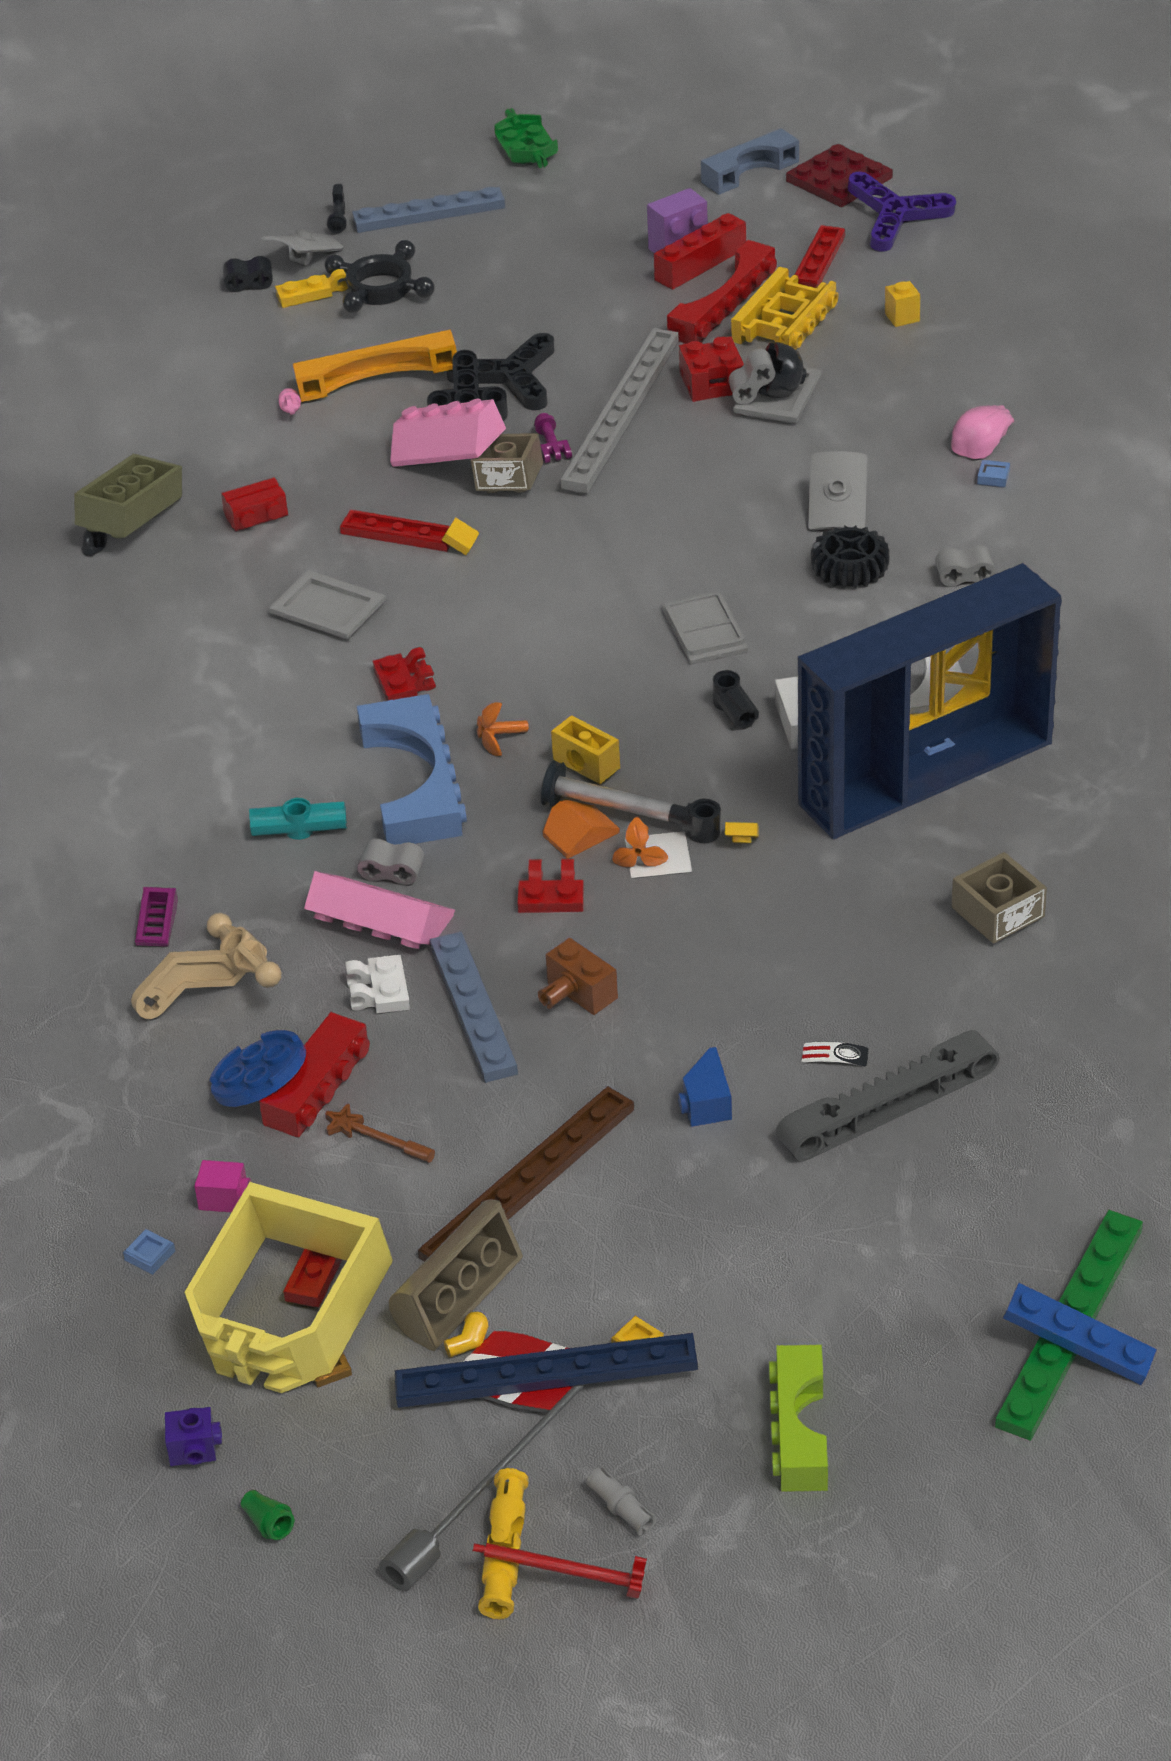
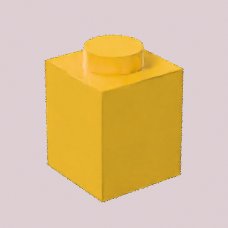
M901 281L894 285L885 286V315L895 327L920 321V293L910 281Z

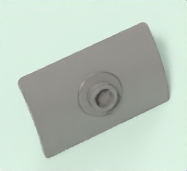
M297 229V232H293L291 235L261 237L262 241L277 240L289 246V259L306 266L310 263L314 252L342 251L344 248L343 245L332 237L312 233V231L306 229Z
M826 451L811 455L808 528L811 531L833 529V527L840 529L844 525L847 527L857 525L861 529L865 527L866 454L850 451Z

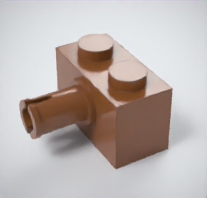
M569 937L546 953L547 980L549 985L538 991V998L544 1006L547 1005L548 1009L553 1008L558 1002L568 997L595 1015L618 999L617 970Z

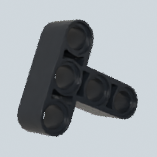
M465 349L456 352L452 359L454 389L431 392L427 397V406L431 404H438V406L447 405L454 401L466 403L474 399H481V401L493 399L504 421L508 416L505 390L496 386L479 387L476 354L471 350Z

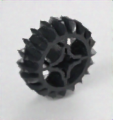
M844 525L840 529L833 527L832 532L823 531L822 536L816 537V542L813 543L811 549V565L816 573V577L822 578L824 583L831 582L833 587L837 585H843L844 589L847 586H853L856 589L858 585L868 587L869 582L876 583L878 578L884 577L890 563V550L888 543L885 542V538L878 536L877 531L869 532L868 527L862 529L858 528L857 525L854 527Z

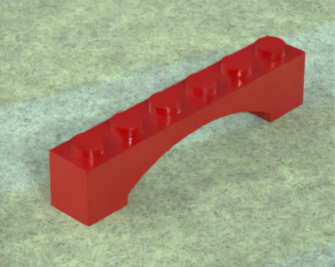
M747 240L735 251V273L713 293L687 304L680 303L667 315V331L678 332L679 342L685 344L691 341L700 342L703 338H706L725 317L733 312L744 299H747L770 274L774 273L777 267L775 247Z

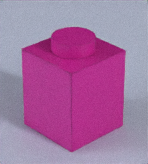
M202 1160L194 1186L199 1210L232 1213L249 1182H251V1178H246L244 1163Z

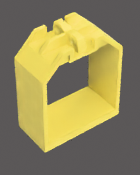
M249 1182L184 1293L216 1373L233 1378L236 1374L239 1382L252 1385L260 1371L269 1373V1376L264 1383V1387L275 1392L284 1393L311 1382L319 1376L332 1372L393 1259L379 1218ZM265 1238L347 1261L311 1326L283 1338L266 1333L265 1330L220 1317Z

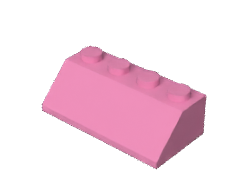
M474 399L466 403L454 401L447 405L438 406V404H431L423 408L412 406L403 410L402 416L393 424L390 463L392 467L478 458L506 429V426L493 399L483 401L481 399Z
M314 871L304 909L315 912V919L333 923L334 918L344 921L343 927L361 932L362 927L373 929L372 936L390 940L392 935L402 938L400 944L419 949L421 944L430 945V939L439 937L455 912V909L343 876Z

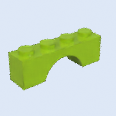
M822 1344L776 1345V1361H769L770 1384H777V1391H770L771 1414H778V1421H771L772 1445H779L780 1452H772L773 1476H781V1492L828 1491L827 1437L810 1430L797 1417L804 1407L812 1402L823 1399Z

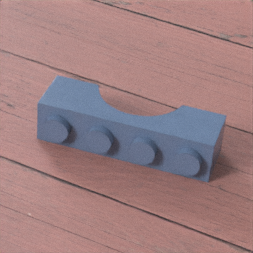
M781 128L701 160V183L720 195L739 187V176L747 170L761 167L781 170L799 162V140Z

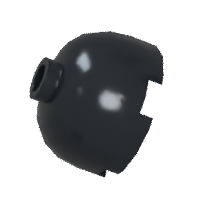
M780 342L769 343L765 350L770 354L775 377L769 384L763 385L758 390L759 394L774 398L789 396L798 388L799 384H803L805 381L806 368L803 366V360L795 348Z

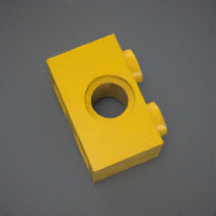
M572 715L551 731L553 760L559 763L564 762L566 767L598 784L603 783L620 769L619 739Z

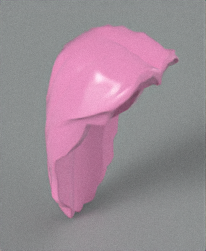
M986 405L969 409L960 416L953 427L951 440L953 452L959 456L971 459L986 458L993 452L1000 439L1006 435L1008 427L1011 423H1014V418H1012L1010 411L1005 409L1004 405Z

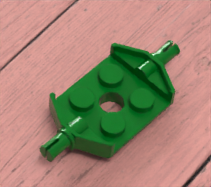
M509 108L506 109L505 116L507 118L494 124L495 136L504 151L514 163L525 164L532 162L537 163L539 168H542V166L545 168L548 165L546 159L558 152V140L552 141L542 125L541 115H517L513 108H510V110Z

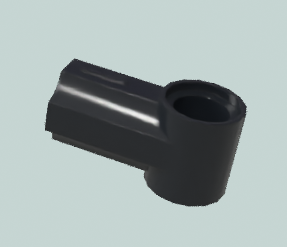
M732 670L717 672L713 676L714 706L724 711L734 726H738L742 730L752 727V724L759 719V711L740 686V676Z

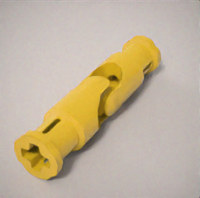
M505 1468L495 1474L494 1485L497 1490L496 1498L492 1500L490 1506L489 1521L492 1528L491 1534L488 1535L487 1543L520 1550V1536L526 1510L525 1503L523 1502V1493L529 1484L526 1473L515 1468ZM484 1557L482 1582L485 1585L484 1595L478 1603V1609L482 1615L492 1619H505L514 1612V1602L511 1597L512 1588L517 1584L519 1564Z

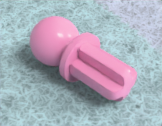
M286 388L279 394L280 408L284 412L290 413V415L295 414L301 405L299 393L292 388Z

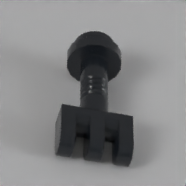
M335 184L333 186V214L328 216L326 224L327 228L335 234L344 231L347 225V220L343 216L345 215L346 206L342 184Z

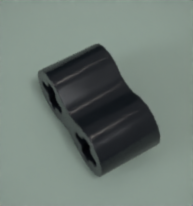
M256 256L247 261L236 258L229 259L223 265L225 287L232 292H239L248 287L262 290L268 288L273 281L271 261L264 256Z

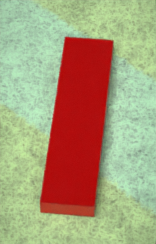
M825 225L819 227L794 274L798 276V284L813 288L819 286L845 238L844 228Z
M350 510L340 525V533L343 535L445 552L450 548V545L442 541L450 527L448 525Z

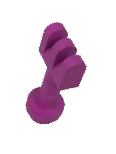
M548 413L539 414L535 418L534 428L546 440V444L540 445L544 463L551 462L550 454H553L555 461L561 460L560 452L564 453L566 459L572 458L571 448L567 439L557 441L554 434V429L556 428L554 417Z

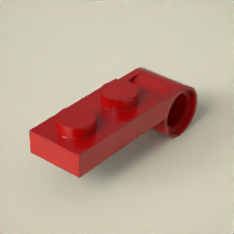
M304 1249L283 1291L285 1301L319 1308L342 1259Z

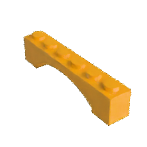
M450 329L293 363L301 402L328 397V393L341 386L375 375L411 370L433 371L434 374L453 370L452 359L457 350Z

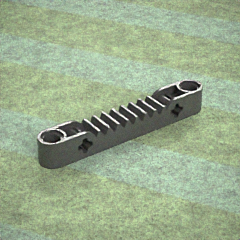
M976 1030L966 1031L936 1045L930 1052V1058L925 1055L921 1056V1064L912 1060L909 1062V1070L899 1066L897 1075L888 1071L886 1072V1080L875 1077L874 1086L866 1082L863 1083L862 1092L852 1088L851 1097L841 1093L839 1094V1099L823 1098L788 1114L779 1122L776 1128V1135L799 1161L809 1160L987 1076L999 1063V1053Z

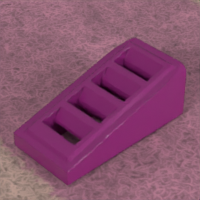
M143 887L135 939L137 946H169L178 904L176 888ZM152 906H166V909L152 908ZM150 915H165V918L150 917ZM163 924V927H147V925ZM146 933H157V934H162V937H158V936H145V934H146Z

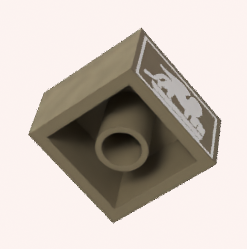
M539 433L500 434L478 458L471 459L476 491L495 493L513 490L516 493L530 490L543 465Z
M1003 852L953 878L952 908L994 944L1045 917L1047 887L1006 852Z

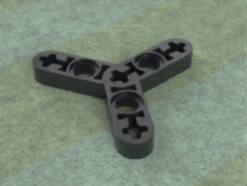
M538 333L529 338L506 359H477L479 384H505L526 409L536 411L545 408L548 403L547 390L532 372L555 352L554 337L548 333ZM453 370L446 371L447 380L454 383Z

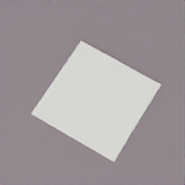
M685 831L649 835L646 848L651 846L660 847L667 853L668 860L658 866H646L641 856H637L635 865L630 867L631 878L692 872ZM625 839L626 848H632L633 846Z

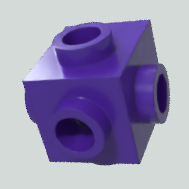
M211 1407L165 1412V1443L170 1466L197 1465L203 1462L216 1461V1445H222V1429L220 1421L213 1422Z

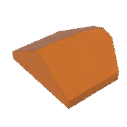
M563 800L552 807L543 830V837L569 859L620 833V828L594 805Z

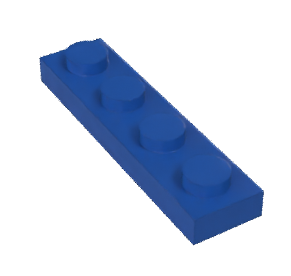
M1018 1283L1003 1316V1319L1139 1385H1142L1146 1379L1157 1350L1021 1283Z

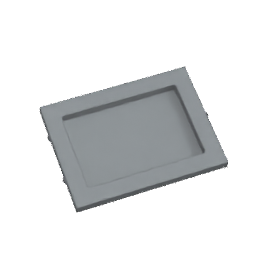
M804 367L806 368L804 383L799 384L798 388L789 396L774 398L759 394L758 391L755 400L748 404L736 402L733 411L744 416L797 423L822 375V370Z
M307 570L269 607V613L348 639L386 601V595Z

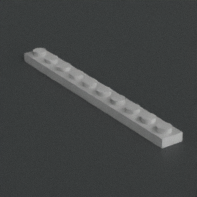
M652 329L562 476L561 489L572 490L577 493L589 492L679 342L678 332Z

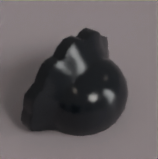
M86 530L83 535V546L81 548L86 556L92 557L95 553L101 552L107 544V533Z

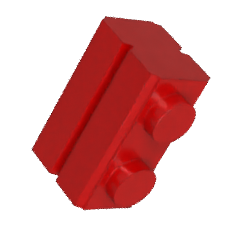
M275 477L221 493L224 515L234 531L288 516L286 495Z

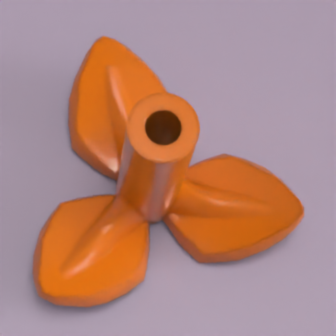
M499 702L486 706L482 711V717L478 716L476 725L478 739L482 738L484 748L495 756L502 755L499 744L494 737L495 734L526 733L529 729L527 720L495 722L502 703Z
M636 816L629 824L625 836L627 842L633 847L617 849L613 854L612 860L619 866L633 867L637 856H641L646 866H658L668 860V855L658 846L646 848L649 828Z

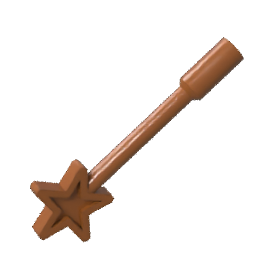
M346 1104L340 1112L326 1111L325 1113L326 1119L330 1122L326 1127L329 1136L342 1132L348 1138H351L352 1130L403 1149L405 1154L428 1163L434 1159V1149L411 1140L406 1142L363 1125V1115L351 1114L350 1104Z

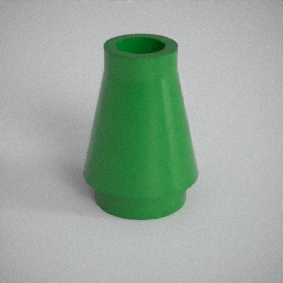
M250 1490L242 1497L241 1508L248 1514L264 1538L281 1540L291 1532L295 1519L288 1505L262 1495L257 1490Z

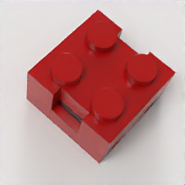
M731 336L717 337L712 343L702 344L699 341H691L688 344L679 345V373L692 402L732 395L728 381L729 376L734 370L744 366V363Z

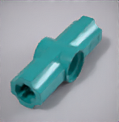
M296 797L287 800L283 806L249 809L252 836L286 833L291 839L302 840L310 837L313 831L347 829L344 801L310 804L307 799Z

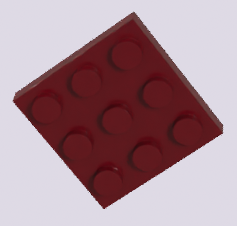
M836 144L786 172V182L842 208L857 199L847 188L850 174L865 172L883 184L893 178V169L865 157L861 153L852 151L844 145Z

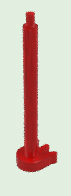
M474 1543L472 1550L484 1553V1557L628 1587L626 1597L636 1599L639 1598L647 1561V1558L635 1556L631 1573L491 1543H486V1545Z

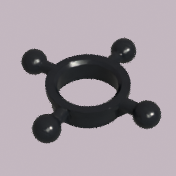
M408 240L399 241L395 246V253L393 255H370L360 258L351 264L344 262L341 256L333 254L328 256L324 263L325 270L329 274H332L337 269H344L347 275V282L352 287V292L347 293L343 297L342 304L344 309L350 313L360 311L363 303L385 305L402 299L410 290H414L422 298L430 297L435 290L434 282L428 277H420L417 280L411 279V266L407 260H410L415 255V246ZM379 275L399 278L393 283L381 286L360 283L369 277Z

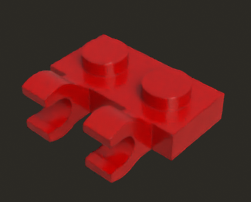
M422 647L412 649L405 658L402 657L401 653L372 661L375 674L387 701L418 696L417 692L429 691L436 688L433 677L425 679L434 675L431 665H427L425 660L417 661L426 658Z
M529 859V880L519 881L518 913L583 912L584 880H575L574 859H561V880H543L542 859Z

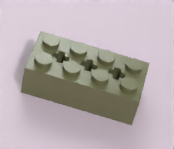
M133 453L74 493L75 525L85 527L88 531H100L111 534L114 538L127 537L182 497V466Z

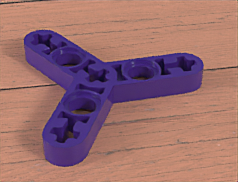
M854 172L849 176L848 191L879 213L870 238V246L876 251L886 252L893 247L904 221L947 218L955 213L957 201L951 194L937 193L898 196L865 172ZM872 195H878L882 198L873 197ZM914 206L924 207V209L916 208ZM883 223H891V224H893V225L890 226V225H885V224H883Z

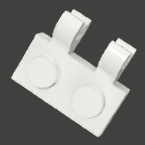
M401 955L368 958V965L358 960L345 962L346 971L349 974L346 975L352 997L350 998L352 1010L359 1011L375 1007L376 1014L410 1010Z

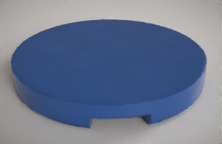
M287 1030L270 1031L261 1034V1040L250 1044L241 1050L237 1046L217 1064L209 1079L212 1083L211 1093L216 1101L228 1107L243 1106L259 1101L284 1086L299 1071L306 1058V1048L299 1036Z

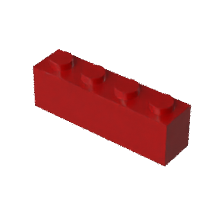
M726 213L655 252V281L674 290L735 255V251L746 242V222L733 214Z
M333 1012L328 1014L304 1044L306 1058L299 1071L284 1086L259 1101L264 1126L299 1138L305 1129L314 1123L322 1107L332 1100L336 1089L343 1081L350 1077L352 1069L357 1062L367 1055L370 1041L367 1037L365 1023Z

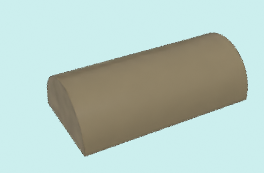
M483 1201L390 1297L389 1310L394 1321L414 1342L435 1351L464 1321L467 1314L472 1312L523 1258L500 1201Z

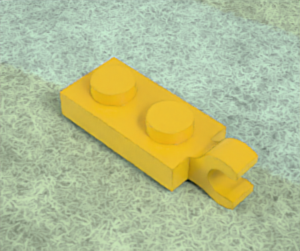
M337 269L332 272L329 278L324 274L320 276L313 275L299 281H287L282 285L275 286L276 295L282 308L332 297V292L348 289L346 281L338 282L339 279L346 278V273L344 269Z

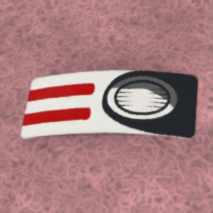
M810 1042L805 1043L803 1046L802 1062H839L866 1067L869 1049L849 1043Z

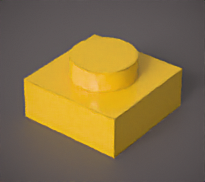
M725 822V836L732 837V843H751V837L759 838V824Z

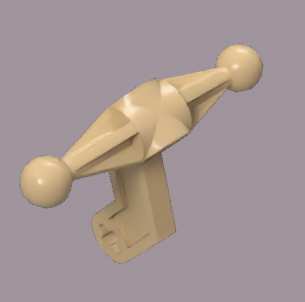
M215 913L207 921V930L211 936L220 938V950L170 952L135 990L131 1003L132 1007L141 1017L153 1019L160 1016L185 988L235 986L247 972L255 973V978L259 985L270 988L279 983L282 972L278 964L267 961L266 947L243 927L232 926V921L228 915ZM147 996L154 999L155 1003L152 1006L145 1004L143 1001Z

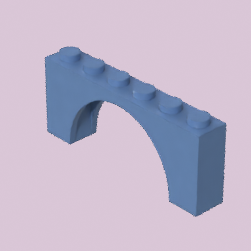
M426 694L357 706L359 730L364 748L388 747L405 750L423 758L433 768L428 780L417 790L398 800L380 804L386 842L394 845L408 842L417 844L463 836L462 823L467 822L464 803L458 804V802H461L459 784H453V782H456L453 763H447L451 762L448 744H442L446 742L443 724L437 725L440 723L438 705L432 706L430 696Z

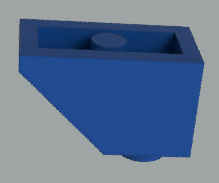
M716 1047L709 1048L683 1077V1093H678V1102L681 1114L687 1113L691 1127L732 1120V1096Z

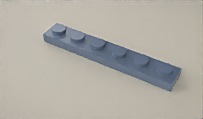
M486 187L483 190L462 191L454 195H437L430 199H413L406 203H389L376 208L366 207L358 211H352V216L357 233L503 209L505 208V199L500 187Z
M462 931L430 939L432 953L485 1083L518 1075L517 1063Z

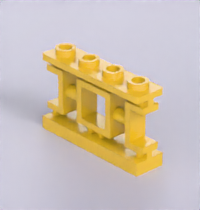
M778 267L731 319V332L734 343L742 344L745 340L752 342L756 336L775 340V342L784 343L795 349L800 348L806 337L813 333L814 328L819 322L823 321L826 314L837 305L839 294L836 292V282L830 281L828 284L821 282L817 288L798 284L797 275L789 278V269ZM780 309H783V310H786V311L794 312V314L791 315V314L779 312V310H780Z

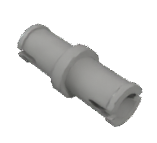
M604 1466L596 1468L589 1475L586 1485L592 1488L608 1504L607 1508L613 1515H620L640 1536L647 1534L654 1527L657 1517L635 1498L636 1494L629 1486L623 1487Z

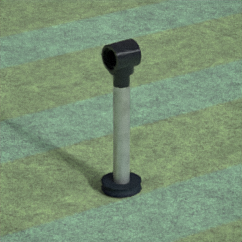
M555 760L549 764L545 772L541 788V804L543 806L549 802L550 806L553 807L559 802L560 797L564 796L682 825V830L687 831L690 838L698 843H711L717 840L720 835L721 807L714 800L703 798L688 803L687 806H682L566 778L565 763L563 762L558 766Z

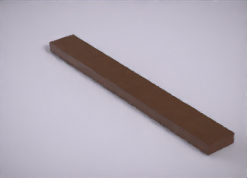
M607 1086L418 1249V1258L425 1262L485 1200L500 1201L509 1220L634 1111V1101Z

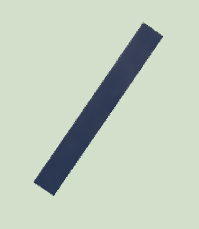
M693 1333L401 1369L394 1370L396 1401L398 1408L694 1371L698 1370V1362Z

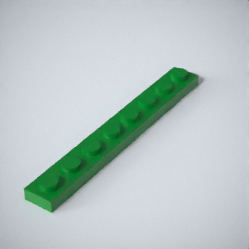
M1108 1210L1059 1302L1096 1319L1142 1232L1143 1221ZM1039 1337L996 1417L995 1428L1031 1441L1077 1354L1043 1337Z

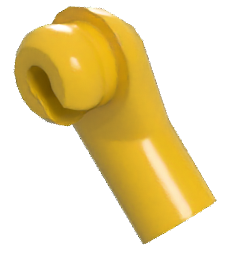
M470 1312L467 1314L462 1333L444 1340V1347L449 1358L476 1349L483 1343L489 1327L488 1319L483 1313Z

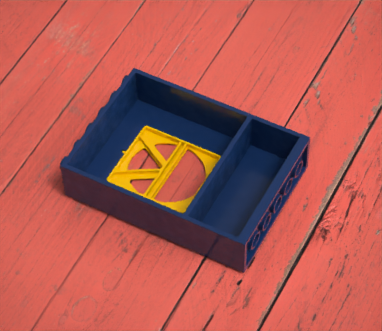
M1021 563L798 656V805L835 840L1052 744L1054 705L1056 703L1057 656L1059 654L1060 609L1062 605L1059 592L1048 585L1024 563ZM976 643L978 644V660L972 674L948 671ZM954 646L948 653H946V649ZM931 656L929 711L910 714L911 664ZM945 683L964 685L955 696L944 703ZM947 738L955 743L954 746L929 756L924 751L928 746L932 748L944 743V739Z

